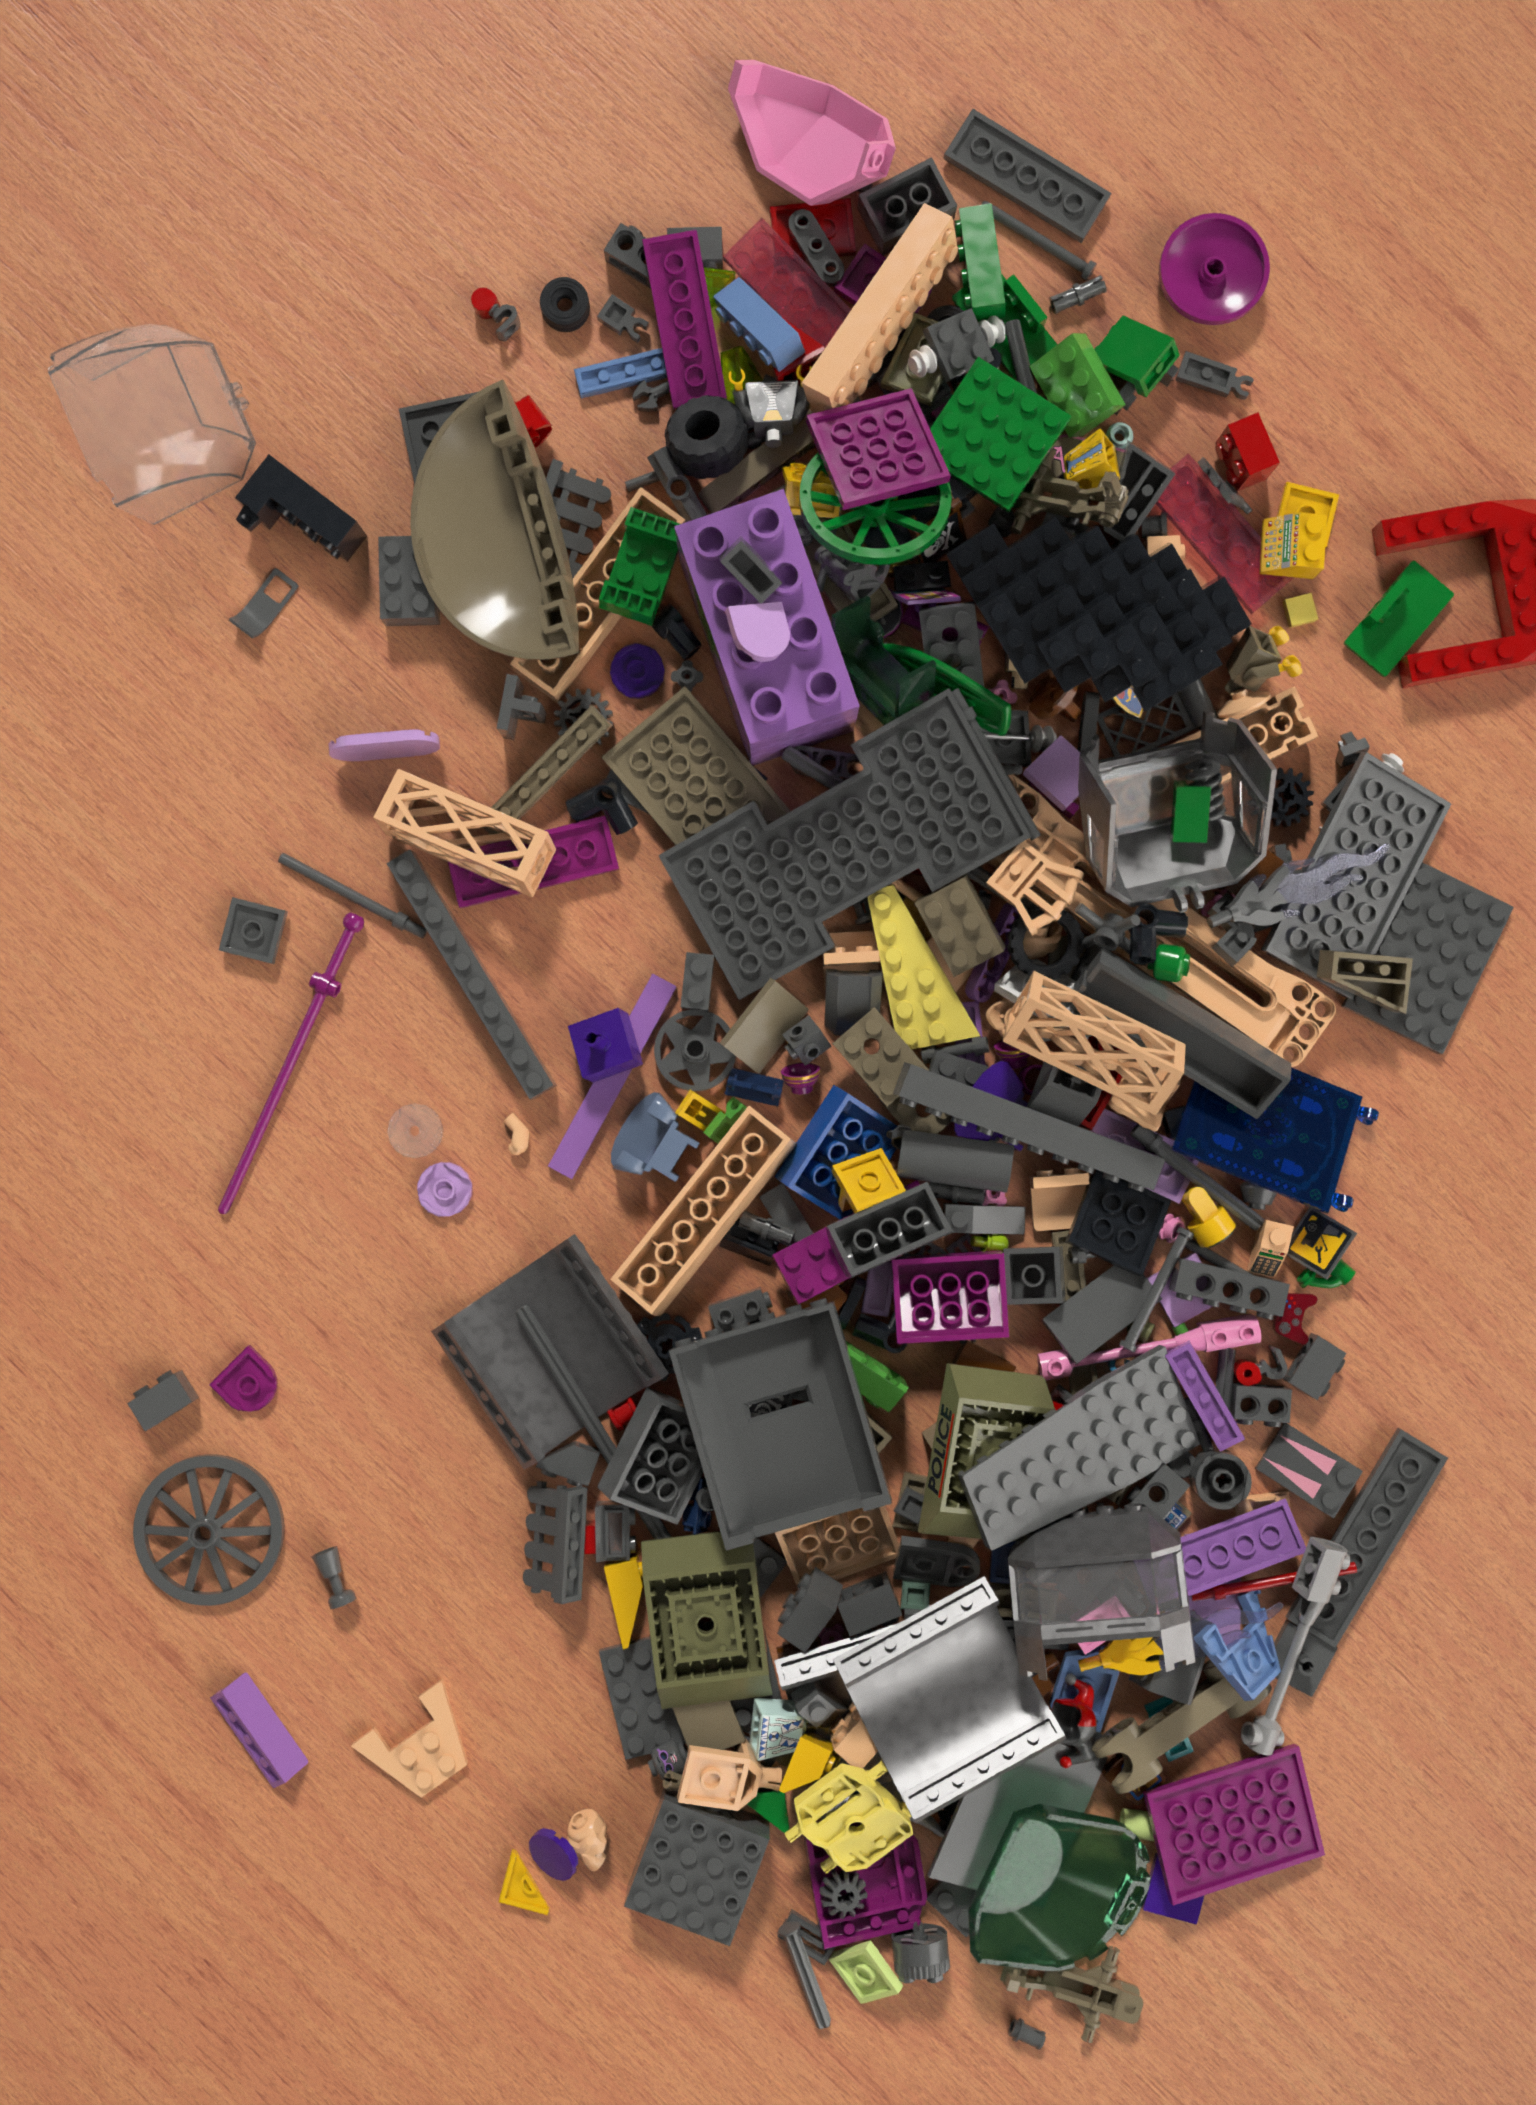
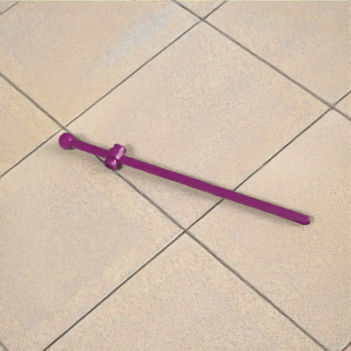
M352 912L344 916L343 926L345 929L325 973L315 972L310 979L309 986L314 988L316 993L218 1207L220 1214H227L231 1208L325 998L328 995L335 998L341 990L342 984L336 981L335 976L355 932L361 931L364 927V918Z

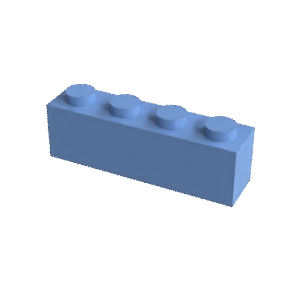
M740 277L713 296L717 304L715 311L723 323L728 322L737 337L742 335L747 346L752 351L757 350L762 361L767 366L771 364L780 372L805 353L798 332Z

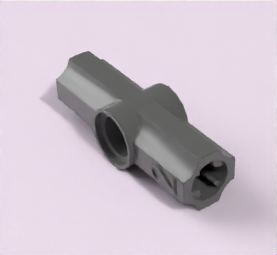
M667 446L647 457L666 490L667 496L671 499L679 515L685 519V522L707 515L689 480L671 458ZM673 482H683L686 486V492L681 496L674 495L670 489Z

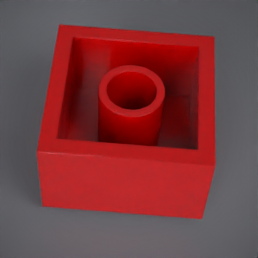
M1259 412L1228 424L1216 441L1215 449L1217 456L1220 460L1224 461L1227 468V479L1231 485L1235 486L1237 492L1267 480L1280 464Z

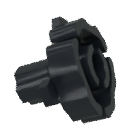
M663 1313L660 1317L655 1316L651 1320L644 1317L638 1323V1328L645 1337L649 1335L648 1343L662 1360L669 1374H674V1367L669 1366L672 1365L670 1349L667 1352L662 1351L663 1341L666 1342L668 1338L672 1339V1349L675 1347L674 1342L690 1337L691 1341L701 1339L703 1337L700 1328H692L690 1323L680 1315L675 1316L674 1321L682 1324L686 1332L673 1324L655 1326L662 1320H670L671 1318L668 1313ZM669 1374L666 1375V1376H665L663 1379H661V1380L666 1381L667 1378H668V1376H669Z

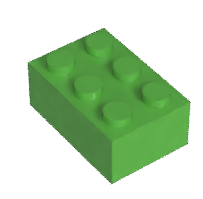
M1072 333L1029 366L1048 401L1072 416L1065 428L1069 438L1083 437L1126 405L1085 333Z

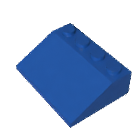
M833 1085L796 1142V1147L785 1159L774 1177L793 1191L841 1220L854 1213V1211L850 1209L842 1212L838 1205L841 1188L831 1172L832 1165L880 1148L883 1149L888 1160H890L897 1148L892 1146L891 1139L886 1136L888 1130H894L897 1125L849 1093Z

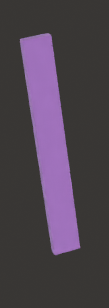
M655 974L651 975L629 1016L640 1054L677 986ZM632 1069L593 1082L548 1167L570 1179L574 1178Z

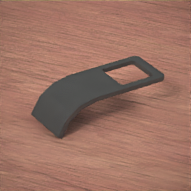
M275 568L244 609L236 616L229 618L228 621L251 638L259 636L277 617L299 585ZM275 576L280 577L292 586V589L281 603H277L264 593V590Z

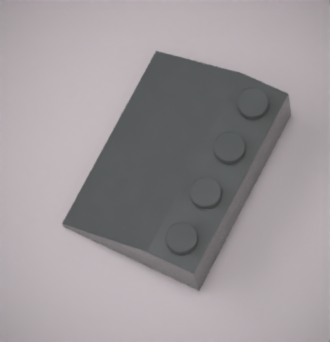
M646 1387L597 1486L610 1500L678 1524L703 1474L684 1403L669 1395Z

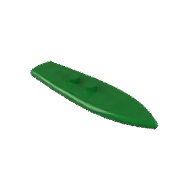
M892 643L866 646L865 651L882 672L913 697L926 702L947 689H950L952 692L959 688L968 706H972L977 714L975 719L982 729L1000 736L1007 734L1011 723V705L968 676L939 659L908 646Z

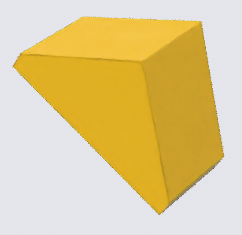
M690 1089L675 1113L705 1131L720 1111L724 1114L726 1112Z

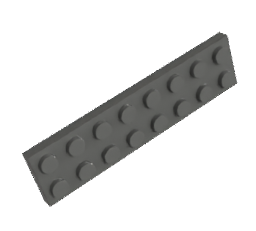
M1396 1429L1330 1540L1348 1550L1347 1554L1350 1556V1562H1355L1357 1573L1338 1576L1337 1579L1341 1583L1340 1592L1337 1595H1331L1329 1603H1326L1308 1632L1336 1648L1448 1460V1457L1402 1429ZM1298 1594L1285 1616L1296 1625L1300 1622L1299 1614L1302 1601L1300 1594Z

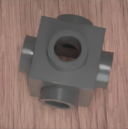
M809 1015L782 1034L788 1042L785 1049L793 1060L799 1057L805 1066L832 1047Z

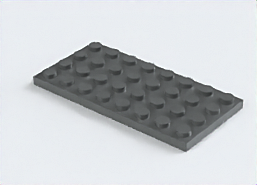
M1360 752L1286 899L1288 903H1285L1281 909L1285 919L1273 924L1261 950L1343 997L1353 1000L1354 994L1317 977L1320 950L1376 954L1451 803L1371 754Z

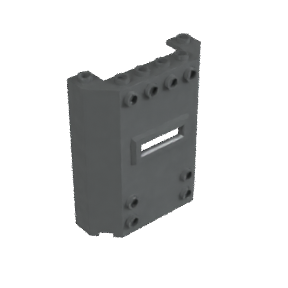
M826 1298L811 1302V1307L802 1309L801 1304L786 1308V1314L775 1317L774 1312L758 1316L759 1322L748 1324L747 1320L731 1324L732 1329L722 1332L721 1328L712 1329L704 1332V1338L691 1341L690 1337L674 1342L675 1347L669 1350L726 1551L754 1543L755 1538L859 1508H863V1511H868L892 1503L891 1494L834 1301L827 1302ZM806 1389L808 1402L755 1417L751 1416L749 1405Z

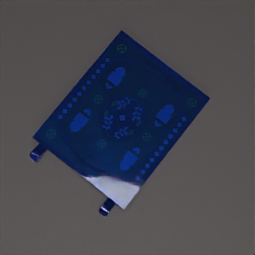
M1292 1067L1290 1082L1258 1119L1194 1081L1171 1150L1328 1214L1331 1206L1338 1211L1346 1212L1348 1208H1352L1354 1199L1345 1194L1335 1193L1356 1118L1365 1125H1372L1373 1121L1378 1119L1379 1112L1373 1108L1360 1106L1362 1096Z

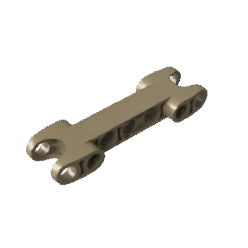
M1209 1660L1202 1668L1207 1679L1197 1685L1191 1705L1175 1700L1139 1726L1134 1718H1126L1107 1730L1093 1744L1092 1751L1096 1758H1103L1115 1753L1122 1754L1124 1766L1112 1782V1786L1118 1794L1130 1792L1160 1774L1163 1768L1157 1759L1221 1713L1226 1711L1229 1717L1234 1719L1243 1716L1255 1708L1271 1692L1272 1687L1270 1683L1254 1700L1244 1701L1213 1662Z

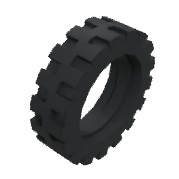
M1038 906L1030 907L1031 909L1027 910L1031 920L1045 913ZM1063 910L1060 913L1062 916L1057 921L1067 933L1068 944L1066 951L1057 962L1051 965L1042 966L1035 964L1027 957L1023 946L1027 928L1021 917L1013 921L1011 932H1008L1007 936L1009 940L1007 949L1011 955L1012 962L1019 970L1030 977L1033 971H1036L1054 980L1061 978L1060 976L1063 974L1067 975L1072 971L1071 968L1079 963L1080 953H1083L1084 950L1082 945L1084 934L1080 930L1079 922L1069 912Z

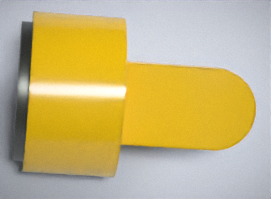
M1193 1187L1184 1193L1181 1200L1193 1217L1187 1228L1194 1234L1193 1237L1201 1248L1214 1247L1232 1235L1236 1224L1223 1205H1215L1208 1193L1201 1187Z

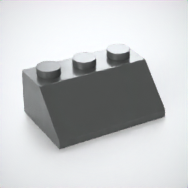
M1170 1603L1150 1610L1149 1616L1178 1609L1177 1604ZM1190 1611L1193 1637L1206 1625L1214 1624ZM1153 1637L1152 1639L1163 1650L1162 1638ZM1194 1640L1195 1663L1183 1665L1182 1661L1174 1663V1670L1166 1672L1164 1655L1149 1656L1146 1660H1158L1161 1670L1148 1675L1130 1674L1129 1680L1150 1692L1191 1705L1206 1654Z

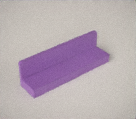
M1187 1341L1171 1350H1167L1168 1354L1165 1357L1219 1451L1221 1452L1245 1440L1243 1433L1191 1342Z
M243 1673L231 1684L210 1697L272 1788L286 1783L308 1764V1759L248 1673Z

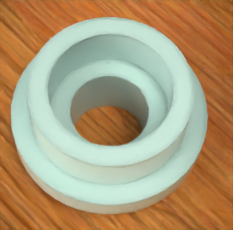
M1114 423L1106 432V436L1117 448L1125 449L1127 440L1133 441V431L1126 423ZM1117 433L1122 434L1124 440L1117 441L1114 435Z

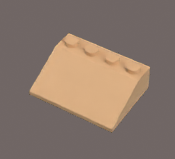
M885 1506L868 1511H863V1508L775 1532L796 1585H798L805 1573L810 1575L815 1567L833 1579L838 1580L895 1559L899 1548V1542Z

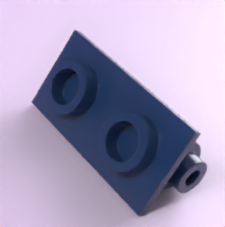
M732 1068L728 1077L725 1095L778 1107L784 1081Z
M700 1478L690 1500L694 1501V1505L687 1504L683 1512L682 1524L684 1525V1530L693 1531L695 1535L706 1532L712 1520L711 1512L702 1510L696 1502L698 1491L708 1487L705 1478Z

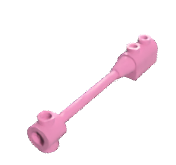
M1245 1314L1196 1323L1197 1328L1177 1335L1172 1339L1135 1345L1136 1350L1134 1353L1123 1347L1093 1352L1075 1365L1066 1352L1061 1349L1037 1354V1362L1040 1375L1047 1381L1070 1377L1074 1367L1140 1356L1158 1345L1165 1346L1166 1350H1171L1190 1341L1195 1351L1211 1352L1261 1343V1330L1256 1316Z

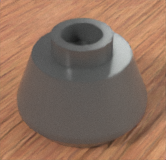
M1244 1180L1240 1185L1243 1202L1249 1203L1248 1207L1251 1209L1265 1210L1266 1205H1272L1278 1193V1188H1275L1272 1183L1267 1185L1261 1181Z

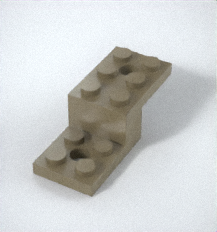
M875 1007L832 1043L900 1125H907L912 1131L938 1134L951 1123L952 1116L943 1112L941 1117L932 1114L924 1118L920 1117L916 1113V1106L914 1108L900 1103V1096L893 1094L904 1062L928 1071L929 1069ZM870 1038L877 1040L879 1043V1050L873 1055L866 1053L863 1048L864 1042Z

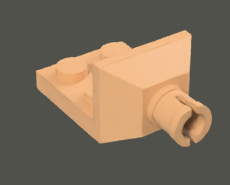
M746 1738L744 1742L737 1744L736 1752L689 1745L677 1800L678 1803L739 1811L757 1796L758 1788L778 1791L780 1784L777 1783L782 1781L781 1767L774 1768L761 1765V1762L757 1761Z

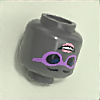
M671 1739L652 1749V1760L648 1761V1765L654 1777L659 1775L662 1781L669 1782L671 1780L664 1777L668 1770L683 1774L688 1753L683 1742L678 1743L676 1740Z

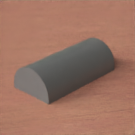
M903 1129L897 1176L900 1178L1007 1193L1011 1177L1014 1145Z
M928 1182L826 1227L827 1237L834 1256L848 1278L857 1276L952 1233Z

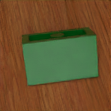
M1174 780L1170 836L1173 842L1207 843L1211 786H1187L1185 780Z

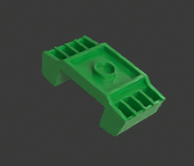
M633 507L630 508L624 524L626 531L609 580L604 581L599 597L600 609L652 626L678 555L674 526L680 525V523Z

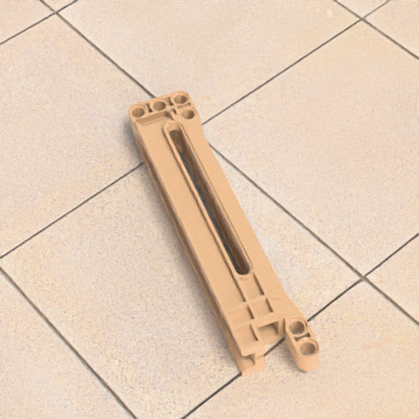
M1013 774L1008 775L1019 797L1027 796L1033 801V808L1027 809L1041 836L1032 841L1029 838L1025 842L1051 862L1071 868H1078L1101 884L1086 859L1083 832L1067 822L1040 793ZM1016 846L989 860L987 863L998 869ZM1048 870L1043 873V875L1064 890L1068 879L1067 876ZM1038 881L1030 888L1051 906L1058 899L1056 895ZM1084 881L1078 882L1073 897L1074 902L1063 909L1073 915L1074 919L1079 922L1080 928L1089 935L1096 933L1095 927L1075 912L1076 907L1080 903H1083L1101 918L1106 913H1114L1124 919L1131 916V914ZM1173 898L1148 903L1158 910L1179 912L1175 907ZM1188 907L1185 912L1186 916H1188L1186 935L1184 938L1178 939L1256 993L1261 999V1005L1259 1006L1191 957L1187 977L1183 976L1179 982L1157 981L1283 1059L1284 1050L1287 1047L1290 1048L1294 1053V1057L1290 1062L1291 1067L1299 1065L1336 1013L1335 1003L1305 980L1270 965L1250 950L1231 967L1212 949L1225 935V932L1218 927L1210 928L1205 918ZM1128 930L1124 931L1125 937L1130 940V932ZM1156 935V948L1160 944L1173 945L1162 936ZM1119 946L1113 951L1136 968L1154 978L1153 969H1148V964H1134L1133 961H1130V954ZM1295 986L1302 990L1303 996L1300 1001L1295 1000L1292 996V990ZM1318 1002L1322 1003L1325 1007V1013L1322 1017L1315 1013V1006ZM1302 1025L1307 1026L1309 1029V1036L1306 1040L1302 1039L1299 1035V1029Z

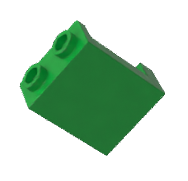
M1124 315L1111 327L1103 341L1095 347V351L1106 371L1133 383L1137 394L1145 398L1180 356L1173 337Z

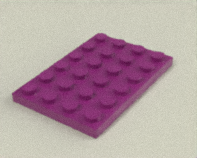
M1296 1744L1275 1749L1270 1756L1256 1755L1143 1791L1168 1900L1173 1906L1325 1855L1300 1748Z

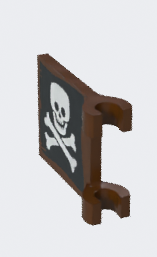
M952 491L951 509L945 529L934 544L917 555L919 563L937 562L946 555L945 553L967 540L960 513L962 502L958 497L956 499L953 497ZM914 515L909 517L911 519L916 520V517ZM935 517L927 522L926 525L930 526ZM907 528L908 532L912 537V540L921 535L920 533Z

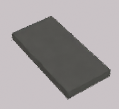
M1114 1265L1041 1321L1076 1365L1136 1319L1152 1284L1144 1274L1143 1276H1137ZM1159 1296L1156 1304L1163 1299L1161 1296Z

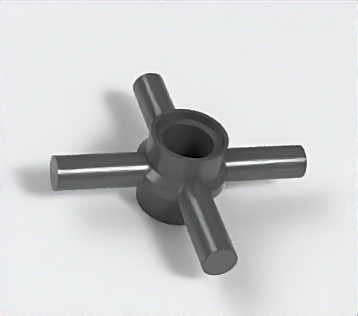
M1083 903L1076 907L1075 912L1094 926L1096 932L1082 940L1084 949L1096 945L1099 948L1104 947L1109 951H1114L1119 946L1130 954V940L1125 937L1124 931L1139 925V916L1134 914L1124 919L1117 914L1106 913L1101 918Z

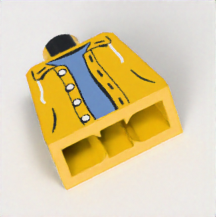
M1098 429L1064 456L1065 472L1057 476L1059 479L1076 481L1080 488L1083 489L1097 488L1105 472H1116L1120 480L1115 445L1101 429Z

